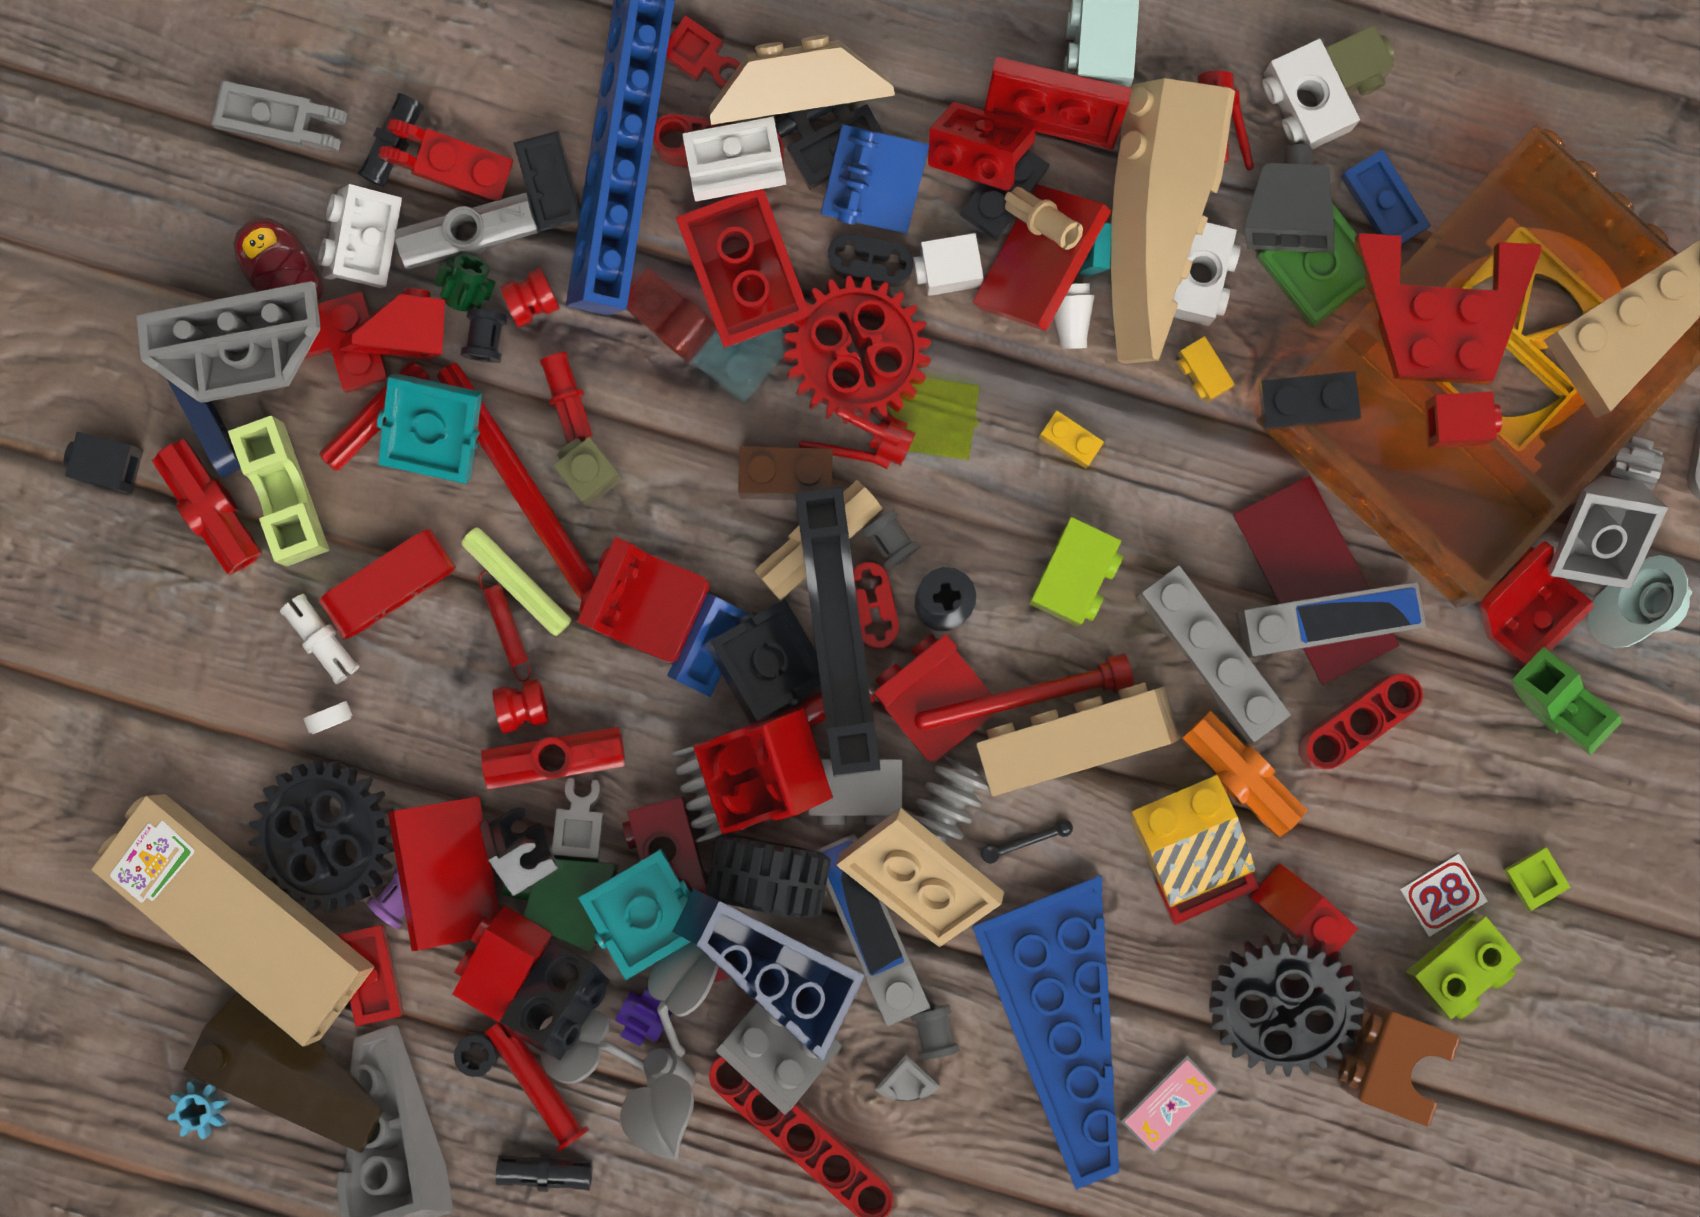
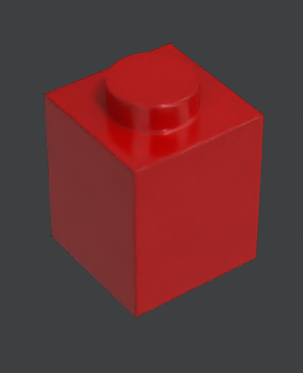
M1493 391L1437 394L1425 401L1428 449L1484 446L1496 440V433L1501 431L1502 411L1499 404H1494Z

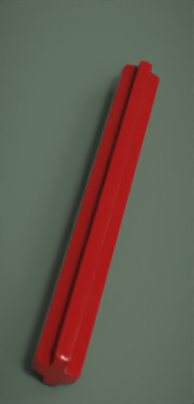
M457 363L446 366L437 374V378L442 384L475 391ZM481 400L478 442L573 591L582 600L584 594L589 589H592L596 578Z

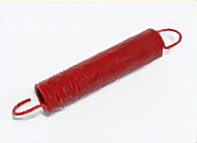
M484 570L479 576V584L483 590V595H485L484 597L491 612L493 623L496 625L495 627L502 642L504 653H506L508 664L513 669L516 678L521 682H526L531 675L529 666L527 665L529 675L525 680L518 678L514 666L525 663L529 659L525 653L523 642L520 640L513 614L509 610L508 601L501 584L483 589L481 576L488 572Z

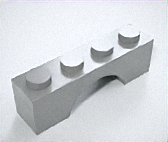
M1180 565L1136 596L1161 632L1175 643L1198 671L1213 694L1218 708L1245 744L1255 743L1291 716L1287 708Z

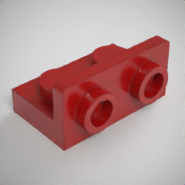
M953 101L930 127L928 165L938 170L1008 191L1014 185L1016 163L1035 142L1036 126Z

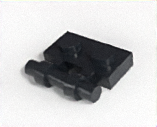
M846 103L788 112L787 115L774 121L776 132L781 138L794 131H797L800 135L801 140L789 145L787 150L809 190L828 181L842 124L883 133L868 104L852 112ZM832 111L837 120L815 131L811 122Z

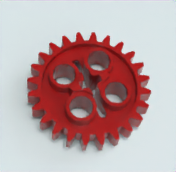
M847 276L843 289H839L837 284L831 279L826 286V296L817 288L812 289L810 298L813 305L806 302L811 317L788 325L796 332L785 333L782 343L794 349L784 352L782 361L795 363L796 366L788 371L786 377L788 380L801 379L802 383L795 393L797 396L808 392L813 395L808 408L812 410L820 403L827 405L825 410L826 419H829L834 414L837 407H842L851 413H858L860 417L868 421L870 412L874 411L880 421H884L887 417V405L899 413L904 407L900 395L906 399L913 400L917 392L910 383L922 385L927 377L916 369L928 367L931 362L930 357L919 353L928 349L931 344V339L918 337V334L926 327V321L912 322L911 318L918 307L913 305L903 309L900 304L905 293L902 291L893 298L888 297L887 282H884L878 291L872 290L871 279L867 276L861 288L855 287L851 276ZM865 313L874 315L880 323V328L872 331L866 330L860 325L858 316ZM840 314H845L847 316L849 321L850 333L847 330L843 321L839 318ZM820 329H830L837 335L839 343L833 346L823 345L816 338L815 332ZM852 341L857 349L865 348L866 350L861 360L856 352L848 353ZM879 355L890 356L896 362L897 370L890 373L883 372L877 367L875 357ZM863 368L874 382V387L866 385ZM839 370L848 371L855 379V386L851 388L838 386L833 380L832 374ZM842 418L843 424L847 425L849 421Z

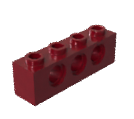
M681 796L627 811L629 821L622 823L624 835L629 849L637 848L640 861L652 855L651 846L656 838L660 836L668 837L676 846V855L669 863L679 881L684 880L691 893L693 889H696L706 894L707 878L698 845L695 843L696 838L694 830L691 828L689 812L686 810L685 797ZM718 967L714 982L730 978Z

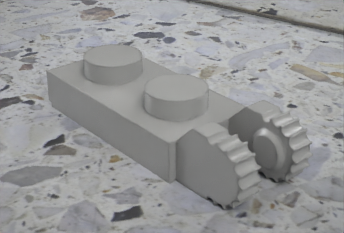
M221 81L211 125L215 129L299 147H304L305 144L316 149L339 152L341 144L339 139L329 134H320L307 130L310 117L333 125H343L346 122L347 113L337 108L315 104L307 98Z

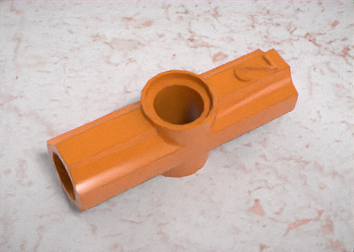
M1208 711L1198 719L1180 738L1215 773L1213 776L1218 775L1225 791L1239 804H1245L1277 838H1281L1290 831L1308 811L1274 776L1275 771L1271 765L1253 747L1243 744L1211 711Z

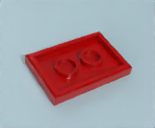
M996 57L984 110L1034 125L1038 133L1112 150L1115 147L1132 88Z
M1036 184L1031 194L1041 200H1051L1057 205L1059 212L1082 225L1083 233L1080 241L1072 249L1065 250L1045 235L1033 234L1028 230L1025 222L1017 219L972 303L979 309L1047 331L1109 217L1111 210L1104 203Z
M480 796L388 812L411 951L471 940L485 917L493 920L499 912L492 865L487 858L479 825L484 822Z

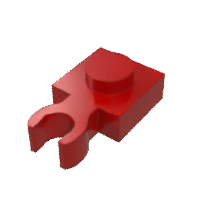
M686 15L669 37L666 61L696 82L699 81L704 72H707L713 77L716 86L722 90L727 81L720 77L721 72L726 68L736 70L740 65L739 61L732 57L720 56L718 53L723 47V41Z

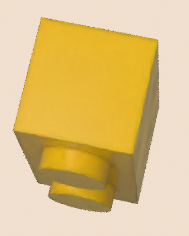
M1205 336L1182 349L1177 354L1179 358L1177 360L1178 367L1184 375L1189 374L1194 382L1192 389L1200 400L1204 398L1205 402L1208 403L1235 385Z
M1057 410L1039 436L1041 440L1085 469L1104 443V441Z

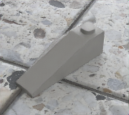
M391 1025L354 1038L350 1073L384 1110L363 1153H358L350 1148L346 1150L344 1172H338L337 1194L341 1217H439L454 1212L446 1164L398 1026Z

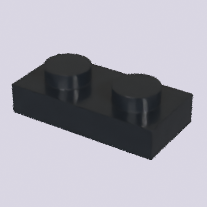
M1028 149L1015 165L1014 185L1010 190L1006 191L981 183L961 210L960 216L997 241L1014 218V215L1005 209L1006 200L1004 197L1006 193L1012 192L1015 187H1022L1032 193L1036 184L1039 183L1049 169L1050 164Z
M1356 371L1262 380L1258 383L1263 430L1357 421L1361 418Z

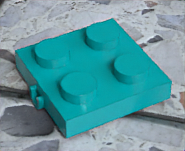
M397 373L390 375L387 381L385 407L379 412L377 418V427L382 429L378 465L458 483H468L472 477L475 449L478 448L476 439L480 434L478 423L482 392Z
M662 849L578 898L597 930L593 933L596 941L602 949L607 947L625 980L690 943V941L672 931L691 892L684 880L679 881Z

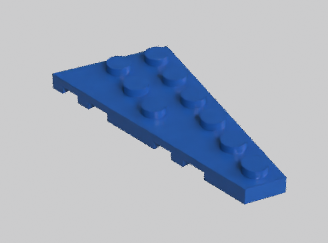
M1102 875L1095 876L972 925L977 942L1076 1190L1119 1173L1117 1125L1113 1091L1114 1075L1111 1057L1108 973L1104 939L1105 923L1102 905Z

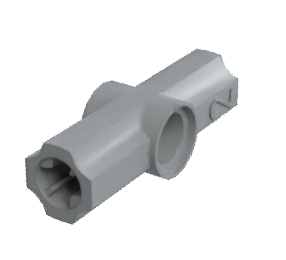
M527 193L474 208L466 206L456 207L445 216L394 230L397 248L407 270L460 254L476 256L487 247L539 233ZM466 222L477 223V231L473 238L467 241L457 240L456 233L462 224Z

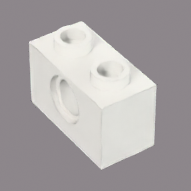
M1321 39L1272 60L1263 73L1265 76L1262 80L1264 91L1272 104L1278 103L1285 118L1282 120L1283 129L1291 144H1304L1315 149L1351 132L1360 121ZM1307 90L1313 93L1317 99V106L1307 107L1301 104L1298 100L1297 92Z
M1206 223L1203 234L1195 235L1187 259L1193 261L1192 264L1201 263L1207 266L1211 271L1212 279L1210 282L1200 283L1194 280L1189 272L1188 278L1183 279L1178 285L1173 298L1178 303L1174 318L1210 326L1215 320L1216 315H1224L1230 296V289L1223 288L1227 271H1235L1241 250V245L1234 244L1236 229Z

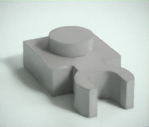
M568 778L566 781L565 794L571 806L570 810L556 809L552 851L555 858L599 862L604 815L600 812H591L592 807L598 803L601 797V788L598 780H592L591 792L585 797H579L575 794L576 782L574 778Z

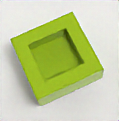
M1540 847L1503 869L1504 874L1525 909L1529 911L1534 910L1571 888L1547 847Z

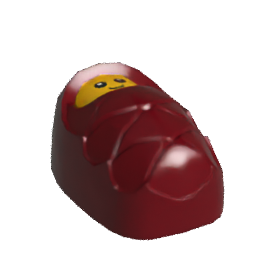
M256 218L245 223L236 232L233 243L235 256L243 274L256 292L312 281L316 285L317 300L321 297L323 281L319 271L303 243L286 226L271 218Z

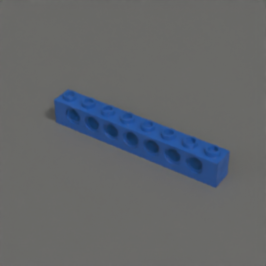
M675 0L613 1L565 306L604 315L627 310Z

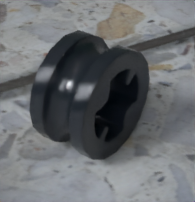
M474 1033L458 1043L454 1052V1061L459 1071L466 1076L479 1077L493 1069L497 1063L499 1053L488 1036L483 1033ZM474 1042L481 1043L483 1046L480 1050L482 1051L486 1048L489 1055L488 1058L480 1062L479 1067L471 1066L470 1064L473 1060L470 1059L467 1062L464 1055L465 1051L473 1047Z

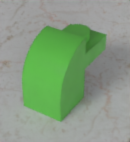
M1542 647L1512 679L1519 698L1542 723L1555 734L1562 733L1589 755L1622 723L1621 716L1583 687L1580 674L1545 647Z

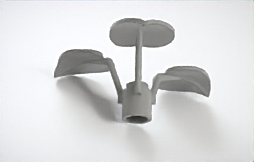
M692 942L654 963L649 974L648 991L653 998L661 1001L657 1011L671 1045L670 1049H654L646 1056L645 1060H642L609 1042H605L604 1039L610 1025L609 1020L601 1012L592 1009L581 1027V1033L576 1044L565 1052L560 1061L543 1051L539 1052L547 1073L561 1083L574 1084L581 1082L592 1074L598 1066L601 1056L600 1050L607 1051L640 1068L645 1072L648 1079L647 1087L637 1088L625 1098L620 1114L622 1129L626 1136L644 1151L662 1158L678 1159L681 1140L693 1110L694 1093L692 1087L696 1074L694 1068L681 1058L686 1050L679 1044L668 1010L681 1017L688 1015L699 1007L711 989L718 966Z

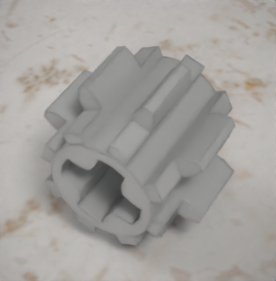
M1632 435L1631 439L1615 440L1607 455L1604 466L1605 476L1642 482L1649 490H1653L1661 474L1664 462L1663 451L1653 448L1654 440Z

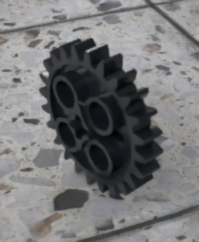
M322 760L310 762L308 768L304 764L291 767V774L286 772L275 776L278 786L272 785L263 789L269 801L258 802L253 806L263 815L262 819L249 822L250 827L260 831V837L248 841L250 846L261 847L262 854L252 860L253 864L266 863L268 869L263 875L268 879L275 878L278 881L276 886L284 892L289 890V896L297 903H301L305 899V908L309 912L318 909L320 905H322L325 913L337 909L338 904L344 909L355 905V898L359 901L370 896L368 886L375 888L383 884L381 876L376 871L384 872L392 869L393 866L383 857L384 854L394 852L393 844L386 841V836L391 834L390 825H385L384 821L388 817V812L394 810L393 808L380 809L378 805L385 796V792L381 791L370 794L368 790L373 779L367 777L356 782L357 768H346L341 773L339 761L327 763L326 767H324ZM332 796L337 798L341 804V814L339 817L334 815L330 809ZM309 797L312 798V804L308 803ZM291 812H294L300 819V830L298 832L290 825ZM325 831L327 839L321 841L319 833ZM347 840L353 842L357 848V858L355 861L349 858L346 853L345 846ZM307 855L316 864L314 876L306 869L305 860ZM334 868L338 870L337 875L334 874Z
M1282 932L1279 944L1273 945L1271 939L1265 934L1262 937V947L1259 949L1249 941L1244 942V957L1233 951L1229 953L1230 967L1219 965V980H1213L1211 983V995L1213 997H1210L1209 1012L1214 1013L1212 1015V1028L1220 1030L1221 1045L1233 1043L1232 1057L1237 1058L1247 1053L1248 1067L1253 1068L1259 1061L1265 1062V1070L1268 1075L1273 1072L1276 1065L1283 1067L1286 1077H1290L1293 1066L1297 1065L1300 1066L1305 1075H1309L1310 1062L1315 1061L1323 1069L1328 1068V1053L1341 1059L1343 1057L1341 1043L1351 1046L1355 1044L1353 1030H1361L1362 1020L1360 1014L1364 1013L1363 998L1360 997L1362 995L1360 981L1353 980L1354 971L1352 965L1341 967L1342 959L1339 951L1326 957L1324 941H1320L1311 949L1307 947L1306 935L1302 934L1297 944H1290L1287 933ZM1289 974H1299L1304 976L1303 978L1298 980H1290L1285 978V976ZM1254 994L1263 998L1255 1001L1248 1000L1245 996ZM1315 1010H1324L1328 1013L1318 1016L1313 1015L1310 1012ZM1281 1030L1286 1032V1034L1276 1036L1270 1034V1032Z

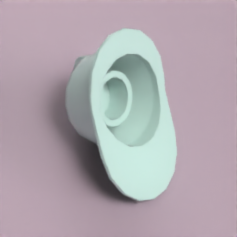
M1663 555L1648 557L1644 560L1631 589L1607 586L1595 597L1593 601L1594 608L1588 615V626L1591 635L1602 645L1611 648H1622L1638 643L1654 632H1665L1678 626L1687 615L1690 607V596L1692 595L1684 567L1671 557Z

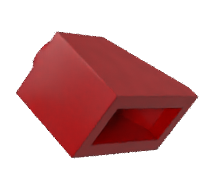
M403 289L402 294L385 302L341 339L339 350L430 360L442 355L445 299L430 298V291L424 289Z
M1278 863L1258 885L1259 889L1254 890L1248 896L1297 942L1302 934L1307 936V947L1311 949L1320 941H1324L1326 957L1339 951L1359 929L1324 896L1281 863Z

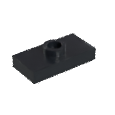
M554 131L514 142L538 232L578 222L581 207L560 132Z

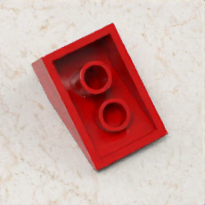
M764 189L740 193L676 217L678 227L724 349L811 317Z

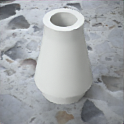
M1090 283L1072 284L1054 316L1060 340V349L1087 348V336L1095 295H1090Z

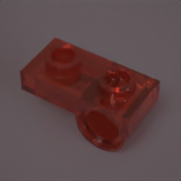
M648 268L630 288L627 311L687 364L717 332L715 323L697 305L686 297L683 298L652 269Z

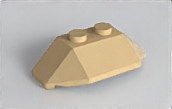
M829 35L806 37L801 39L802 46L784 48L782 42L761 44L755 47L756 53L745 56L710 105L711 125L894 96V87L887 76L840 41H829Z

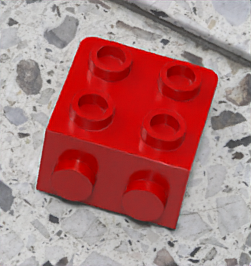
M614 537L611 546L601 555L598 565L599 573L592 589H589L581 600L580 616L577 622L665 662L674 663L678 660L710 589V583L701 575L647 554L633 544Z
M1547 541L1541 542L1536 548H1527L1516 560L1514 570L1504 580L1497 579L1492 582L1481 597L1482 603L1480 608L1487 638L1522 667L1542 647L1551 651L1594 608L1593 601L1566 579L1550 576L1547 572L1554 556V548Z
M933 634L925 638L911 650L916 658L906 667L901 669L895 663L875 679L880 688L873 693L919 752L930 762L938 761L995 714L927 730H921L916 727L914 720L919 712L992 695L956 651L958 647L947 634L939 640Z

